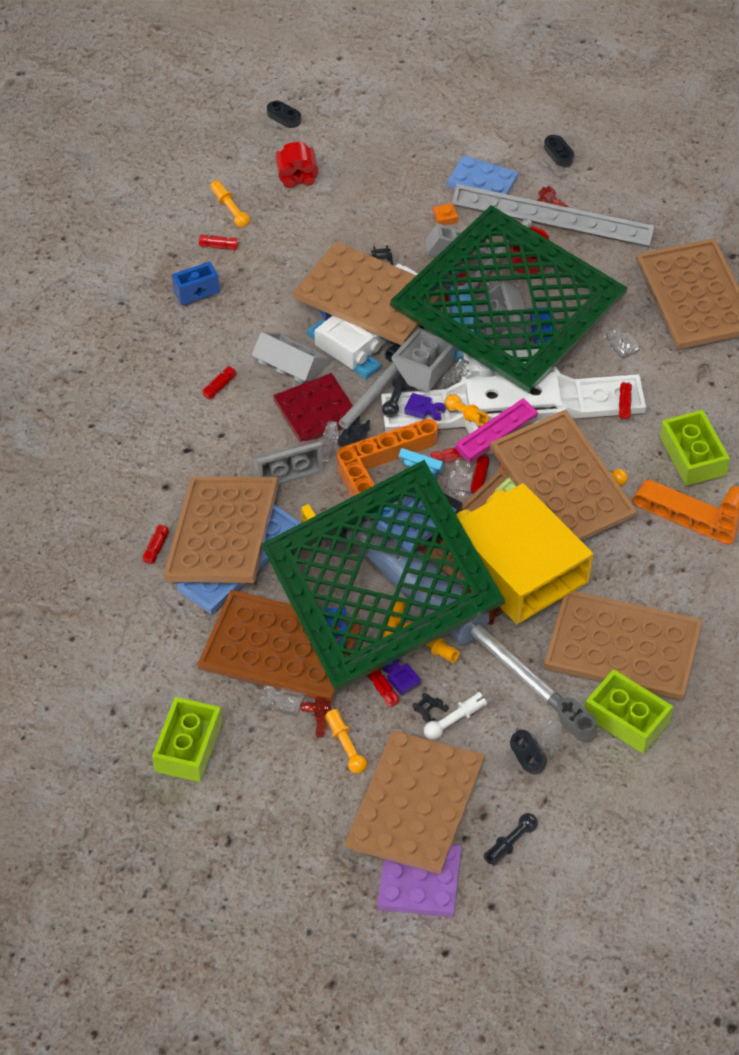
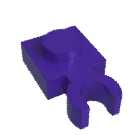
M416 393L411 394L404 408L406 415L425 419L429 415L436 421H441L442 419L441 413L437 411H446L444 403L437 402L433 404V398Z
M399 659L393 661L391 665L387 664L382 667L384 672L389 673L388 681L401 696L421 684V679L407 663L401 666Z

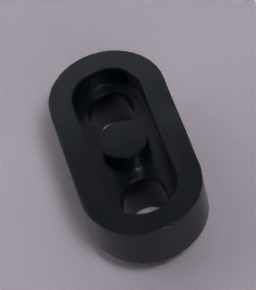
M278 100L272 101L267 105V116L287 128H296L301 124V113L293 107Z
M549 135L545 138L544 149L557 165L566 167L574 162V151L561 136Z
M526 730L516 731L510 739V746L520 765L530 774L536 775L541 773L547 765V758L536 738ZM534 757L533 762L529 763L530 759Z

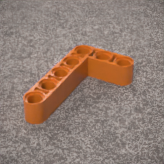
M423 419L340 448L337 451V469L351 496L353 497L374 486L367 469L399 459L398 455L401 448L417 453L435 446L438 441V425L432 419Z
M644 480L633 496V502L637 507L721 543L732 544L739 533L738 486L730 487L719 508L652 480Z

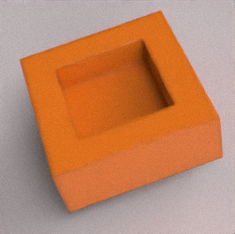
M453 203L433 207V214L438 224L449 225L458 223V215Z

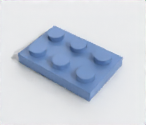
M463 155L449 177L447 187L456 189V184L508 195L518 179V172Z
M406 498L402 505L412 507L415 498ZM420 500L417 509L426 510ZM395 509L390 511L384 517L391 518ZM399 510L396 519L407 521L410 512ZM415 513L411 522L422 524L425 515ZM429 517L426 526L435 527L431 518ZM379 521L377 529L386 532L389 523ZM394 524L391 533L401 535L404 526ZM409 527L406 537L416 539L419 529ZM424 530L421 540L427 541L434 535V532ZM403 541L402 547L411 552L414 543Z

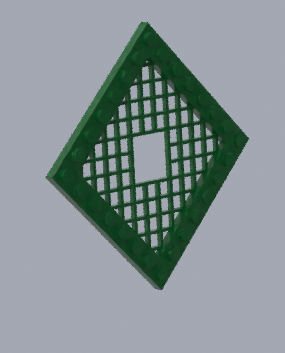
M490 205L390 300V306L527 393H530L626 294L628 287ZM492 236L503 237V242H493ZM518 246L520 252L510 253L509 247ZM494 247H505L506 253H495ZM479 248H490L491 254H480ZM522 257L523 263L512 264L511 258ZM526 257H536L538 263H527ZM496 258H507L508 264L498 265ZM478 259L479 266H468L467 260ZM482 259H493L494 265H483ZM543 267H552L555 273L544 274ZM524 268L525 275H515L514 269ZM528 268H539L540 274H529ZM509 269L511 275L500 276L499 270ZM484 270H495L496 276L485 277ZM469 271H480L481 277H470ZM455 272H466L467 278L455 277ZM569 277L572 284H561L560 278ZM546 278H556L557 284L547 285ZM531 279H541L542 285L532 286ZM527 280L533 309L492 311L486 282ZM472 282H482L483 288L473 289ZM453 283L454 290H443L442 284ZM457 283H468L469 289L458 290ZM577 288H587L589 294L579 295ZM559 289L560 296H549L548 290ZM563 289H573L575 295H564ZM544 290L545 297H534L533 291ZM485 293L486 300H475L474 294ZM470 294L471 300L460 301L459 295ZM444 295H455L456 301L445 302ZM429 296H440L441 302L430 303ZM588 299V300L581 306L580 300ZM565 300H576L577 306L567 307ZM551 301H561L562 307L552 308ZM536 302H547L548 308L537 309ZM476 305H487L488 311L477 312ZM457 306L458 313H447L446 307ZM461 306H472L473 312L462 313ZM435 307H442L443 312L436 309ZM564 312L565 319H554L553 313ZM568 312H575V313L569 318ZM549 313L550 320H540L538 314ZM523 314H534L535 320L525 321ZM508 315H519L520 321L510 322ZM489 316L491 323H480L479 317ZM494 316H505L506 322L495 323ZM475 317L476 324H465L464 318ZM452 318H460V323ZM556 324H563L557 331ZM537 325L538 332L527 333L526 326ZM541 325H552L553 331L542 332ZM522 326L523 333H512L511 327ZM507 327L508 334H497L496 328ZM481 328H492L493 335H482ZM470 329H477L478 334ZM552 336L546 343L544 342L543 337ZM539 337L541 344H530L529 338ZM514 338H524L526 345H515ZM498 339H509L510 346H500ZM487 340H494L495 345ZM531 349H539V350L532 356ZM516 350H527L528 357H517ZM505 351H512L513 356Z
M425 459L261 544L335 691L505 604L501 592ZM406 496L415 498L412 507L402 505ZM420 500L426 510L417 509ZM384 507L395 509L391 518L381 516ZM399 510L410 512L407 521L396 519ZM415 513L425 515L422 524L411 522ZM429 517L431 518L435 527L426 526ZM364 518L374 519L371 529L360 527ZM379 521L389 523L386 532L375 530ZM394 524L404 526L401 535L391 533ZM409 527L419 529L416 539L406 537ZM344 528L354 530L350 539L340 537ZM424 530L434 532L431 542L421 540ZM358 531L369 533L365 543L355 541ZM373 534L383 536L380 546L370 544ZM439 534L445 545L436 543ZM388 538L399 540L395 549L385 547ZM323 539L333 541L329 550L319 548ZM403 541L414 543L410 553L400 551ZM338 542L348 544L345 553L334 551ZM353 545L363 547L359 557L349 555ZM418 545L429 547L426 556L415 554ZM434 548L444 550L441 559L431 557ZM303 549L312 551L309 561L299 559ZM367 549L408 557L394 595L353 587ZM449 552L455 563L446 561ZM317 553L327 555L324 564L314 562ZM332 556L342 558L339 567L329 566ZM347 559L357 561L354 571L343 569ZM413 559L423 561L420 570L410 568ZM428 562L439 564L436 574L425 572ZM297 563L307 565L303 574ZM444 565L454 567L451 577L440 575ZM311 566L321 569L318 578L308 576ZM326 570L336 572L333 582L323 580ZM459 570L465 580L456 579ZM341 573L351 575L348 585L338 583ZM407 573L418 575L414 585L404 582ZM423 576L433 578L430 588L419 586ZM438 580L449 582L445 592L435 589ZM306 581L315 583L312 592ZM454 583L464 585L461 595L450 593ZM320 584L331 586L327 596L317 594ZM335 587L345 590L342 599L332 597ZM402 587L412 589L409 599L398 597ZM470 587L472 592L467 594V591ZM350 591L361 593L357 603L347 601ZM417 591L428 593L424 603L414 600ZM433 594L443 596L440 606L429 604ZM365 595L376 597L373 606L362 604ZM315 598L324 600V604L321 610ZM381 598L391 600L388 610L377 608ZM448 598L457 599L446 605ZM396 601L407 604L403 614L393 611ZM329 602L340 604L336 614L326 612ZM345 605L355 607L352 617L341 615ZM411 605L422 607L419 617L408 615ZM360 609L370 611L367 621L356 619ZM427 609L436 610L424 616ZM375 612L385 614L382 625L372 622ZM324 616L334 618L331 627H329ZM390 616L401 618L398 628L387 626ZM339 620L349 622L345 632L335 630ZM406 620L415 621L403 627ZM354 623L364 625L361 636L350 633ZM369 627L380 629L376 639L366 637ZM384 631L394 632L382 638ZM333 634L343 636L340 646ZM348 638L359 640L355 650L344 648ZM363 642L372 643L361 649ZM343 653H347V654H351V655L345 657Z

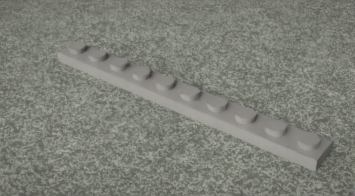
M456 184L452 202L455 205L483 211L492 205L511 217L528 218L534 222L651 246L655 226L460 184Z

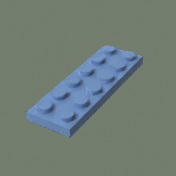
M273 505L265 542L297 526L301 522L276 505ZM264 549L262 550L257 572L269 562ZM180 582L177 585V590L212 615L225 603L230 590L238 591L245 583Z

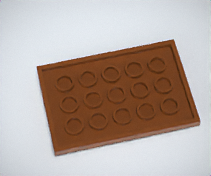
M230 590L198 661V669L332 703L336 691L292 605ZM343 621V622H346V629H347L349 622ZM354 623L350 633L359 635L362 625ZM348 638L346 648L353 650L357 640ZM343 653L345 657L351 655V654Z

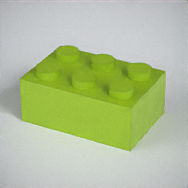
M704 410L662 420L660 439L685 486L727 475L730 458Z
M615 669L609 673L585 702V709L593 715L598 726L642 754L648 750L669 725L673 712L671 704Z
M174 697L152 755L154 772L201 783L223 723L221 707Z

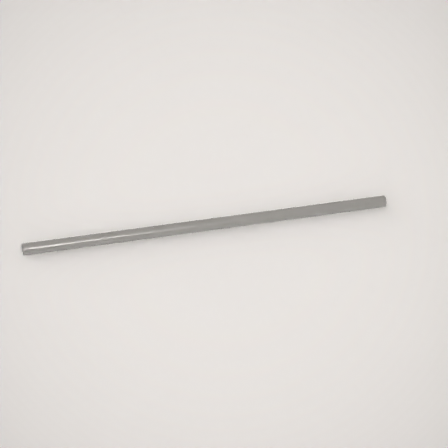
M528 218L521 222L528 228L533 225L532 221ZM498 247L495 253H506L505 247ZM496 258L497 264L502 258ZM487 259L483 265H494L493 259ZM484 270L485 277L491 270ZM476 271L472 277H481L480 271ZM472 282L473 289H475L480 282ZM446 307L447 313H450V307ZM394 362L339 421L342 428L347 429L398 374L399 370Z

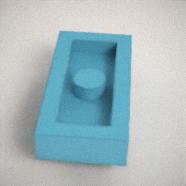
M401 448L398 455L403 465L407 468L425 459L432 473L442 476L446 467L442 461Z

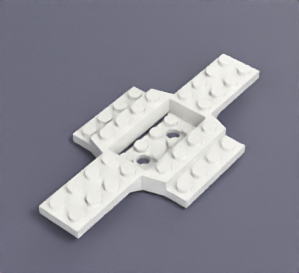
M531 349L532 356H533L539 349ZM516 350L517 357H528L527 350ZM505 351L513 356L512 351ZM463 352L465 368L461 382L442 390L402 392L398 401L399 413L392 418L386 417L383 414L385 432L423 420L404 413V408L412 393L433 398V404L437 402L444 403L448 395L456 394L461 398L463 404L467 406L474 404L480 411L485 413L488 411L503 412L522 398L533 408H546V410H536L538 417L522 428L565 409L572 419L619 415V395L622 382H630L632 384L631 414L646 413V404L639 374L573 379L560 374L555 366L535 387L542 392L540 395L535 396L527 393ZM488 392H495L498 394V397L490 399L486 394ZM392 393L381 394L382 406L386 401L390 400ZM447 409L445 412L437 411L441 413L442 419L441 421L434 420L438 425V429L466 427L469 434L481 427L473 421L465 420L463 413L458 410L454 412ZM500 413L488 414V421H490ZM427 415L425 419H432V418H431V416ZM490 449L484 454H493V452Z

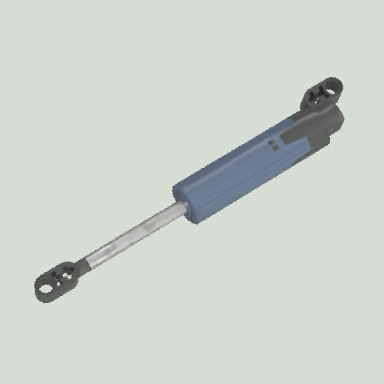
M364 518L360 527L371 529L374 519ZM344 528L340 537L350 539L354 530ZM358 531L355 541L365 543L369 533ZM373 534L370 544L380 546L383 536ZM388 538L385 547L395 549L397 542ZM323 539L331 547L333 541ZM338 542L335 551L345 553L348 544ZM353 545L349 554L355 550L360 555L363 547ZM401 546L400 551L409 552L407 549ZM367 549L364 559L397 588L408 557ZM416 550L415 554L425 556L420 550ZM413 559L410 568L420 570L423 561ZM428 562L425 572L436 574L438 566ZM441 571L440 575L449 577L445 572ZM407 573L404 582L414 585L418 575ZM423 576L419 586L430 588L433 578ZM438 580L435 589L445 592L449 582ZM454 583L450 593L461 595L463 588ZM402 587L400 592L409 599L412 589ZM417 591L414 600L424 603L428 593ZM433 594L429 604L440 606L443 596ZM448 598L446 605L457 599ZM427 609L425 614L428 615L436 610ZM489 612L447 633L459 645L471 643L476 639L558 712L560 723L577 739L587 743L596 738L597 727L592 714L573 698H563L485 629L489 622ZM583 725L591 726L588 730L580 729Z

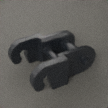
M388 245L382 249H376L373 246L371 253L374 254H372V257L377 259L387 258V261L393 265L392 252L389 253L391 249H388ZM376 253H386V255L377 256Z
M426 693L421 695L423 699L418 704H412L414 711L423 715L422 719L426 722L436 721L435 718L431 719L428 713L432 707H438L444 712L449 710L448 705L445 704L443 706V701L438 697L434 699ZM426 702L430 704L427 709L422 707Z

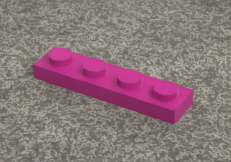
M522 398L457 442L455 449L470 463L490 450V442L521 429L537 418L538 412Z

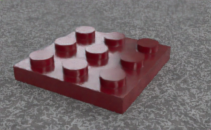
M332 373L273 395L275 404L299 442L316 440L344 429L340 426L339 421L353 407Z

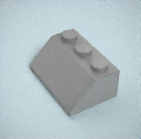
M500 281L488 291L492 311L525 309L520 289L506 281ZM485 294L478 300H486ZM476 305L477 312L488 311L487 305ZM523 314L524 320L529 321L527 314ZM508 315L510 322L520 321L519 315ZM489 316L479 317V320H482L483 323H491ZM494 316L495 323L506 322L505 316ZM522 326L511 327L512 333H523ZM526 326L527 333L532 332L531 326ZM507 327L496 328L497 334H508ZM486 328L487 335H493L492 328ZM514 338L515 345H522L525 342L524 338ZM498 339L500 346H510L509 339ZM490 340V342L495 345V341Z
M418 327L394 353L392 361L408 385L420 391L429 392L454 363L456 347L434 333Z
M260 332L252 356L258 358L259 363L266 366L271 364L276 367L275 370L285 375L289 373L294 376V380L300 383L316 379L332 359L277 332Z
M315 439L303 441L299 444L252 456L251 466L254 477H278L279 485L323 473L321 441Z

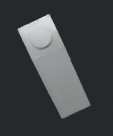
M437 223L425 239L427 254L436 257L463 231ZM479 248L480 254H491L490 248Z

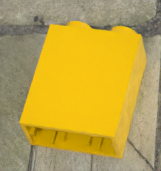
M524 483L508 492L505 489L494 492L488 498L485 505L472 512L469 509H465L456 514L505 600V604L499 607L516 625L589 582L594 553Z

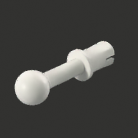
M477 692L468 700L462 703L459 702V708L438 722H428L424 726V735L430 740L439 739L445 728L464 716L469 719L471 714L487 705L484 698L481 699L482 694Z

